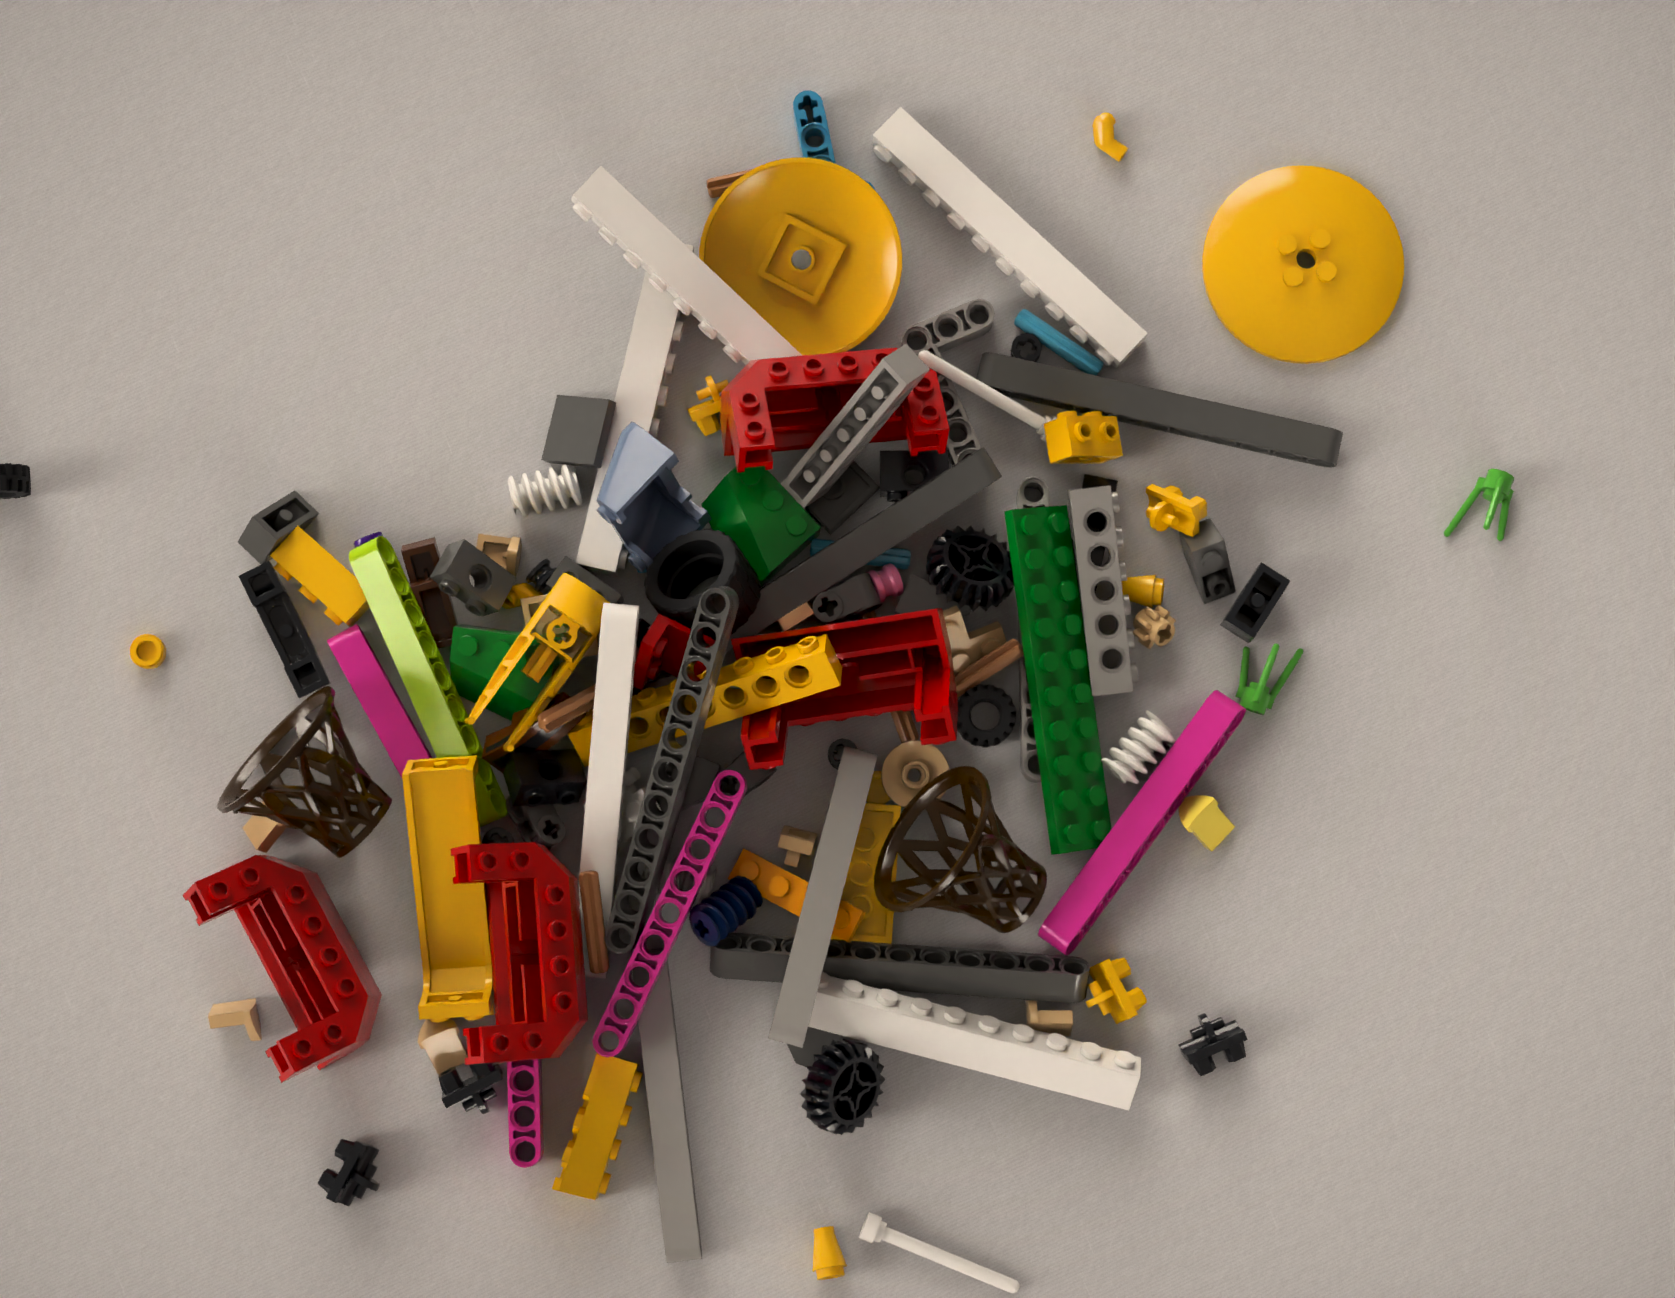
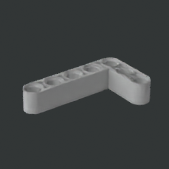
M984 299L969 301L910 326L903 333L901 346L907 344L908 340L912 337H920L925 341L926 346L921 350L912 349V351L918 356L920 351L927 350L942 359L940 353L988 333L992 328L994 320V308ZM975 311H981L985 313L988 320L983 324H975L969 316ZM943 324H951L955 327L957 333L952 337H944L938 329ZM939 373L938 380L942 397L949 399L953 405L949 411H946L949 431L953 428H959L966 434V439L958 443L953 442L948 437L946 450H948V459L951 465L954 466L981 449V446L952 380Z

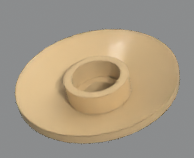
M907 741L893 748L886 756L881 770L882 785L892 801L906 808L922 788L940 774L948 771L949 765L942 752L932 744L922 745L921 741ZM911 769H917L920 773V778L916 782H912L908 778V772ZM943 792L936 798L941 799L945 792Z

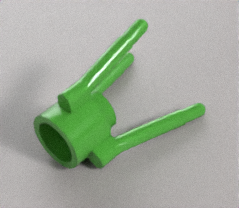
M1489 469L1486 478L1479 477L1475 488L1444 531V536L1449 537L1481 491H1483V498L1490 501L1483 525L1485 530L1490 529L1497 506L1502 503L1497 539L1502 541L1507 524L1510 500L1514 492L1511 489L1514 477L1499 469Z
M1276 643L1272 646L1259 683L1251 681L1249 687H1247L1250 648L1244 647L1239 687L1235 696L1241 699L1239 704L1246 708V710L1260 715L1265 714L1266 708L1272 709L1276 696L1297 665L1304 652L1303 649L1299 648L1269 693L1270 688L1266 686V683L1280 647L1279 644Z

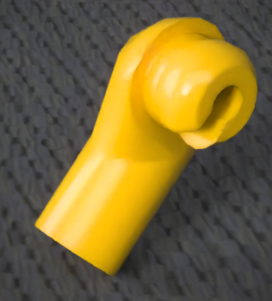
M1104 112L1094 119L1092 125L1094 143L1103 152L1120 162L1129 148L1114 139L1113 125L1116 123L1115 118L1112 114Z
M528 583L516 584L512 586L502 607L505 609L522 606L520 599L544 594L537 592Z

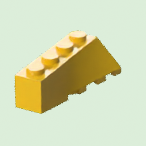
M598 1053L596 1054L582 1099H584V1102L579 1107L573 1123L572 1140H569L563 1153L560 1178H555L553 1190L592 1200L598 1199L599 1193L606 1194L612 1175L606 1173L610 1159L616 1161L622 1140L616 1139L620 1125L627 1126L632 1111V1106L627 1105L631 1092H638L643 1076L642 1072L637 1071L639 1064L615 1056L604 1057Z

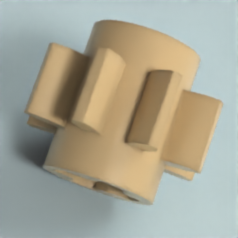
M1157 605L1154 610L1147 606L1140 610L1134 618L1133 626L1135 630L1133 635L1138 637V642L1148 649H1151L1154 643L1162 647L1173 638L1175 633L1173 624L1176 620L1161 605Z

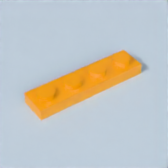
M743 848L728 879L730 880L736 876L746 877L757 886L763 898L800 917L809 882ZM841 899L832 934L850 943L866 912Z

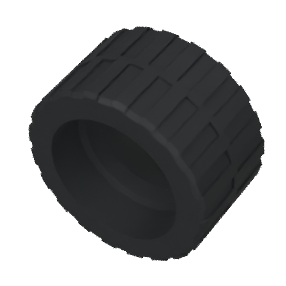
M712 529L690 531L666 544L654 557L652 564L649 565L646 572L647 576L644 580L646 597L657 613L676 620L678 623L691 629L700 597L705 591L690 598H687V596L704 580L719 575L716 581L707 589L728 586L734 589L739 598V607L731 635L748 621V618L756 610V605L761 596V583L758 575L735 541L729 535H725L724 532ZM717 593L713 598V605L719 612L725 609L726 601L721 594ZM707 627L704 635L716 641L715 632Z

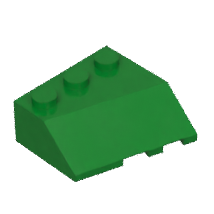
M765 466L745 468V472H737V467L733 468L701 504L712 518L709 521L711 529L722 531L735 541L757 573L761 587L812 542V539L820 535L821 527L768 470H765Z
M465 624L453 627L449 661L451 679L459 696L476 704L497 667L521 632ZM555 637L553 640L555 642H558L559 640H562V638ZM533 640L485 709L512 721L514 713L533 704L558 668L560 657L557 656L538 683L530 679L521 670L540 644Z

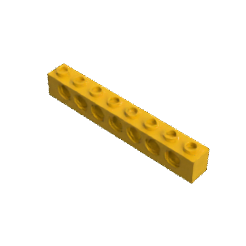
M828 635L808 636L796 644L786 647L777 646L768 650L765 654L752 658L743 657L733 664L721 667L704 729L841 686L842 666ZM800 665V666H804L805 668H804V669H798V668H795L794 666ZM707 670L702 672V674L696 676L700 679H704ZM762 676H770L773 679H765ZM677 679L668 685L656 689L646 688L637 695L632 696L627 753L659 743L669 710L666 707L670 706ZM737 686L741 689H732L730 687ZM687 695L684 702L685 707L688 711L694 713L697 708V702L693 696ZM593 709L589 710L586 716L568 733L584 767L589 766ZM635 717H641V718H644V720H639V719H636ZM680 728L675 732V738L686 735L684 730Z

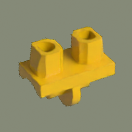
M711 375L705 377L707 387L695 392L699 401L710 396L712 399L687 408L693 422L696 421L704 436L721 430L715 413L720 412L721 395L719 396V393L729 384L727 379L715 384Z
M1151 484L1146 487V494L1149 498L1146 517L1150 518L1149 522L1152 529L1162 532L1170 527L1191 537L1199 534V521L1207 516V502L1205 499L1195 496L1189 500L1183 497L1180 488L1173 485L1161 488Z
M1123 957L1110 961L1108 958L1090 967L1089 973L1094 982L1088 984V987L1094 997L1085 1001L1087 1007L1090 1008L1098 1004L1103 1016L1110 1013L1116 1024L1138 1015L1137 1010L1147 1003V999L1139 987L1126 992L1121 979L1131 974V968L1127 960Z

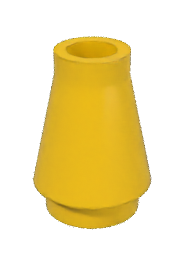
M1156 574L1127 577V581H1121L1123 595L1128 594L1131 602L1153 608V605H1162L1164 579L1156 578Z
M834 1226L814 1229L812 1272H816L817 1280L845 1276L844 1267L847 1264L837 1241Z

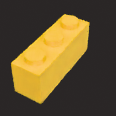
M299 526L270 555L277 562L274 569L287 581L292 577L299 581L302 586L298 591L313 604L319 599L328 608L323 613L336 625L340 626L344 622L351 627L370 608L357 578Z

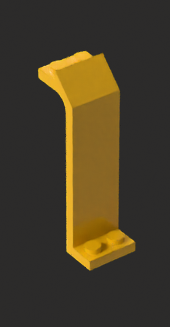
M477 755L408 760L402 773L423 968V991L418 1005L419 1020L429 1019V1021L437 1023L456 1017H464L466 1020H478L486 1015H494V989L486 883L453 885V877H456L454 856H451L452 848L469 844H482L475 782L479 769Z

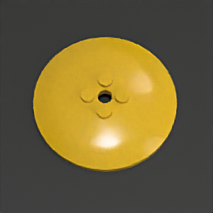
M809 157L779 159L758 166L745 173L733 182L715 203L705 223L700 241L699 258L803 356L846 352L864 341L886 317L897 295L901 280V240L895 220L886 203L874 188L859 175L843 166L822 159ZM797 250H806L810 254L811 264L809 267L799 269L793 264L792 256Z
M1298 165L1277 168L1262 173L1238 187L1225 200L1214 216L1205 238L1202 254V273L1206 293L1212 308L1226 329L1245 346L1266 357L1289 363L1311 364L1345 356L1364 345L1381 329L1394 310L1401 292L1404 277V255L1400 236L1394 221L1383 204L1367 188L1339 172L1322 167ZM1302 252L1311 254L1314 258V266L1307 269L1300 267L1296 256Z

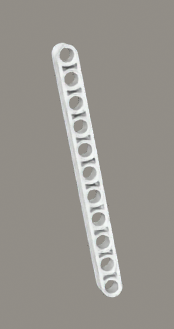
M604 603L601 616L579 874L590 870L598 872L605 932L615 900L640 606ZM578 884L585 977L607 979L608 972L599 974L590 972L580 885ZM607 947V950H608V958H609V957H610V950H609L608 947Z

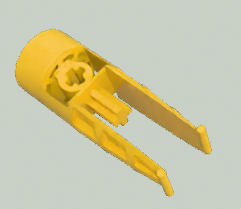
M563 573L504 656L469 717L465 718L464 722L466 724L475 723L532 641L536 640L540 644L521 670L527 677L538 683L557 656L563 662L560 663L503 746L504 751L512 752L514 746L534 724L537 716L553 700L599 635L603 604L610 602L585 583L567 573ZM547 608L557 616L554 620L544 625L542 636L536 632L530 633ZM564 626L563 634L567 637L566 641L559 640L555 642L553 639L556 634L552 631L553 627L560 628ZM578 630L588 637L574 657L571 658L562 650L571 647L575 643Z

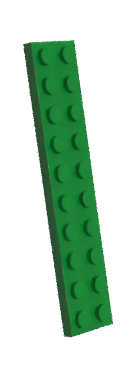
M1067 505L1004 511L1051 855L1095 849L1099 847L1112 828L1103 763L1101 762L1102 756L1094 698L1091 692L1086 640Z

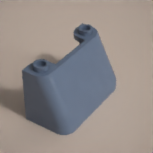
M631 422L620 434L596 501L600 506L597 512L612 525L631 554L627 558L628 561L637 570L643 572L645 569L648 570L654 557L666 544L682 534L685 535L690 531L702 530L712 518L706 509L698 507L690 500L693 497L692 494L679 485L671 469L679 462L675 453L639 425Z

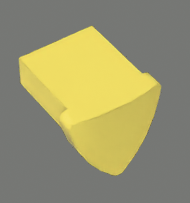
M1205 795L1189 796L1179 806V817L1183 826L1189 833H1193L1202 845L1211 852L1235 828L1218 808V802L1214 797Z

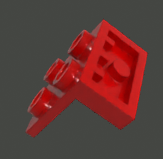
M658 614L641 641L635 662L633 686L642 690L649 678L652 680L656 679L660 669L678 677L691 629L678 623L676 620ZM703 634L705 642L710 646L714 645L715 640ZM697 661L694 665L695 675L702 674L706 667L702 662Z

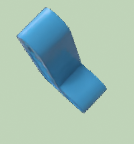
M811 90L800 92L793 101V118L801 156L836 163L821 97ZM806 105H810V109L813 110V122L809 124L806 111L804 110ZM818 136L824 142L819 147H810L806 140L809 137Z

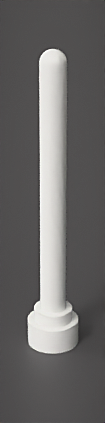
M927 350L919 352L918 357L929 368L1036 429V433L1040 435V439L1046 442L1044 423L1055 420L1057 417L1054 415L1051 418L1047 415L1042 417Z
M868 1212L862 1225L859 1239L872 1243L873 1240L880 1243L883 1240L1009 1293L1018 1292L1020 1284L1017 1280L886 1227L887 1223L881 1221L882 1217Z

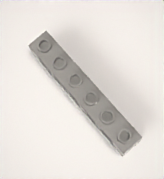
M907 344L884 357L783 480L781 485L803 508H806L826 494L927 374L930 368Z
M1109 485L1067 490L1092 696L1133 692V683H1138V671L1136 662L1130 663L1129 649H1134L1135 644L1133 629L1126 628L1125 615H1131L1129 595H1123L1121 581H1127L1125 560L1119 561L1118 547L1123 546L1121 526H1115L1114 513L1120 511L1118 493L1111 492V486ZM1093 512H1100L1105 518L1104 527L1097 532L1091 531L1087 526V518ZM1098 546H1104L1109 553L1108 561L1101 566H1096L1091 561V552ZM1107 580L1112 585V594L1109 598L1100 600L1095 595V586L1098 582ZM1104 615H1113L1116 619V628L1111 633H1101L1098 628L1100 618ZM1109 649H1116L1120 654L1119 663L1111 668L1105 667L1102 663L1104 652Z

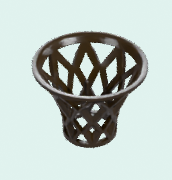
M326 686L313 693L298 705L259 744L228 783L218 801L217 809L222 813L233 811V814L243 813L267 817L305 833L317 840L337 858H341L355 849L373 831L388 811L392 798L371 779L358 762L334 706L335 690L330 686ZM323 705L313 720L307 718L310 712ZM324 722H325V728H326V730L322 727V724H323ZM295 726L298 740L284 756L269 753ZM313 737L325 745L326 752L310 747V740ZM260 764L265 775L249 790L241 789L252 772ZM286 768L299 770L303 786L285 785L280 774ZM310 768L329 776L331 785L315 782ZM260 797L265 803V805L254 798ZM289 798L303 800L308 809L298 808ZM350 805H356L357 811H351ZM380 806L376 814L373 816L372 811L376 807ZM331 808H337L338 814H333ZM359 823L366 825L353 838L351 833L359 825ZM332 825L338 826L339 830L333 829Z
M960 766L934 778L916 794L902 811L898 821L891 828L878 857L874 875V890L880 904L893 912H907L915 908L932 907L963 913L978 919L999 933H1008L1020 927L1039 905L1045 892L1047 873L1041 864L1029 857L1011 839L995 813L991 800L990 786L985 775L974 767ZM960 784L965 810L936 797ZM971 797L981 807L979 817L974 814ZM926 808L939 841L904 839L914 821ZM940 813L961 822L969 842L949 837ZM948 847L963 851L958 861ZM913 851H938L950 869H929ZM897 853L919 877L891 882L893 864ZM974 854L977 872L964 871L963 867L971 855ZM1009 859L1015 861L1017 865L1012 868ZM991 861L997 862L998 865L992 866ZM1030 874L1037 876V884H1035ZM1003 877L995 889L988 879ZM1020 880L1022 886L1017 887L1015 881ZM923 884L931 888L924 895L907 889L908 887ZM960 884L968 895H959L954 885ZM1006 888H1008L1009 894H1003ZM898 898H901V899H904V900L910 901V902H903V901L899 900ZM1017 898H1031L1021 912L1016 903ZM1000 903H1006L1007 907H1001ZM999 919L1008 920L1010 922L1003 924Z

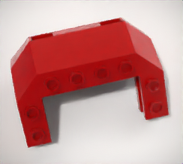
M898 348L751 360L722 390L720 423L724 456H735L737 472H745V468L765 466V470L773 469L772 452L810 449L881 360ZM930 368L869 443L907 440L911 456H918V452L932 450H937L938 454L945 453L950 428L936 371Z
M942 608L731 639L737 661L743 657L752 658L765 654L768 650L777 646L786 647L796 644L808 636L817 637L827 634L842 666L841 686L743 716L740 736L750 770H768L784 765L788 728L790 726H810L817 722L844 721L848 718L865 715L873 717L886 712L900 710L908 712L914 710L916 722L921 721L920 740L922 745H942L949 741L957 740L958 697L951 646ZM800 665L794 666L795 668H798V669H804V668H805L804 666H800ZM762 676L765 679H773L770 676Z
M536 842L469 844L452 848L451 856H454L456 877H453V885L486 883L496 1025L463 1029V1036L467 1037L468 1057L465 1058V1065L560 1058L588 1021L578 879L544 845Z
M254 855L195 882L183 894L185 901L189 900L197 916L196 922L199 926L233 910L235 911L298 1031L278 1040L276 1045L265 1051L268 1058L271 1057L280 1073L279 1079L281 1083L315 1066L321 1070L354 1052L370 1039L382 994L316 872L273 856Z

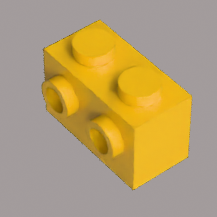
M1064 411L1056 414L1057 419L1044 423L1050 464H1101L1123 456L1117 416H1103L1102 411H1092L1084 413L1082 416H1077V411Z

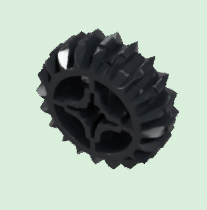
M971 525L966 530H963L960 526H957L953 531L946 529L941 536L934 540L927 554L926 574L930 575L929 584L937 586L936 595L945 594L947 596V603L952 600L958 602L959 609L964 605H968L972 612H974L979 606L985 611L991 606L998 607L1003 600L1010 596L1014 588L1010 551H1007V542L999 543L997 541V534L989 536L985 534L984 528L979 532L975 531Z
M852 1039L833 1040L831 1045L822 1046L821 1054H813L814 1063L812 1066H806L809 1073L807 1078L802 1080L806 1085L805 1089L800 1093L805 1099L801 1107L806 1110V1117L814 1125H817L819 1129L842 1135L847 1132L853 1133L855 1127H863L864 1118H872L871 1111L873 1107L879 1106L877 1098L880 1094L884 1093L880 1089V1084L885 1081V1078L880 1074L884 1066L879 1063V1055L875 1054L868 1045Z

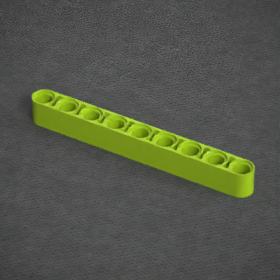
M378 536L352 549L349 552V561L436 757L477 755L479 769L475 782L480 828L505 817L508 813L506 810V799L490 764L482 759L483 748L472 724L464 722L468 714L391 543L385 537Z

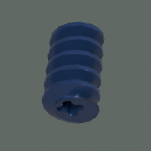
M736 876L730 879L719 890L712 892L709 897L704 898L701 903L696 904L691 909L689 921L694 934L705 945L710 947L716 946L729 933L736 931L738 926L744 925L748 919L755 916L756 908L761 907L763 903L761 893L757 886L746 877Z

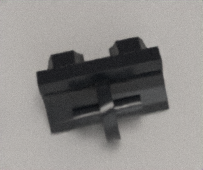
M1203 1013L1198 1015L1201 1026L1189 1030L1192 1039L1178 1044L1182 1055L1189 1064L1193 1065L1200 1076H1204L1216 1069L1211 1055L1223 1051L1228 1062H1236L1245 1058L1246 1052L1243 1041L1248 1039L1245 1031L1239 1027L1236 1020L1226 1024L1222 1017L1209 1021L1207 1015Z
M493 1063L469 1065L474 1076L465 1081H462L456 1067L449 1068L439 1074L438 1078L443 1091L441 1099L446 1108L472 1095V1098L462 1102L463 1108L468 1112L478 1106L482 1114L490 1111L487 1101L497 1097V1093L493 1087L484 1092H481V1090L503 1079V1071L499 1064L494 1065Z
M341 1139L334 1155L345 1161L340 1172L338 1173L333 1169L327 1168L318 1181V1185L328 1193L326 1198L334 1203L339 1202L350 1206L355 1196L362 1199L367 1188L377 1191L380 1184L372 1178L378 1167L372 1163L379 1149L359 1141L352 1142Z

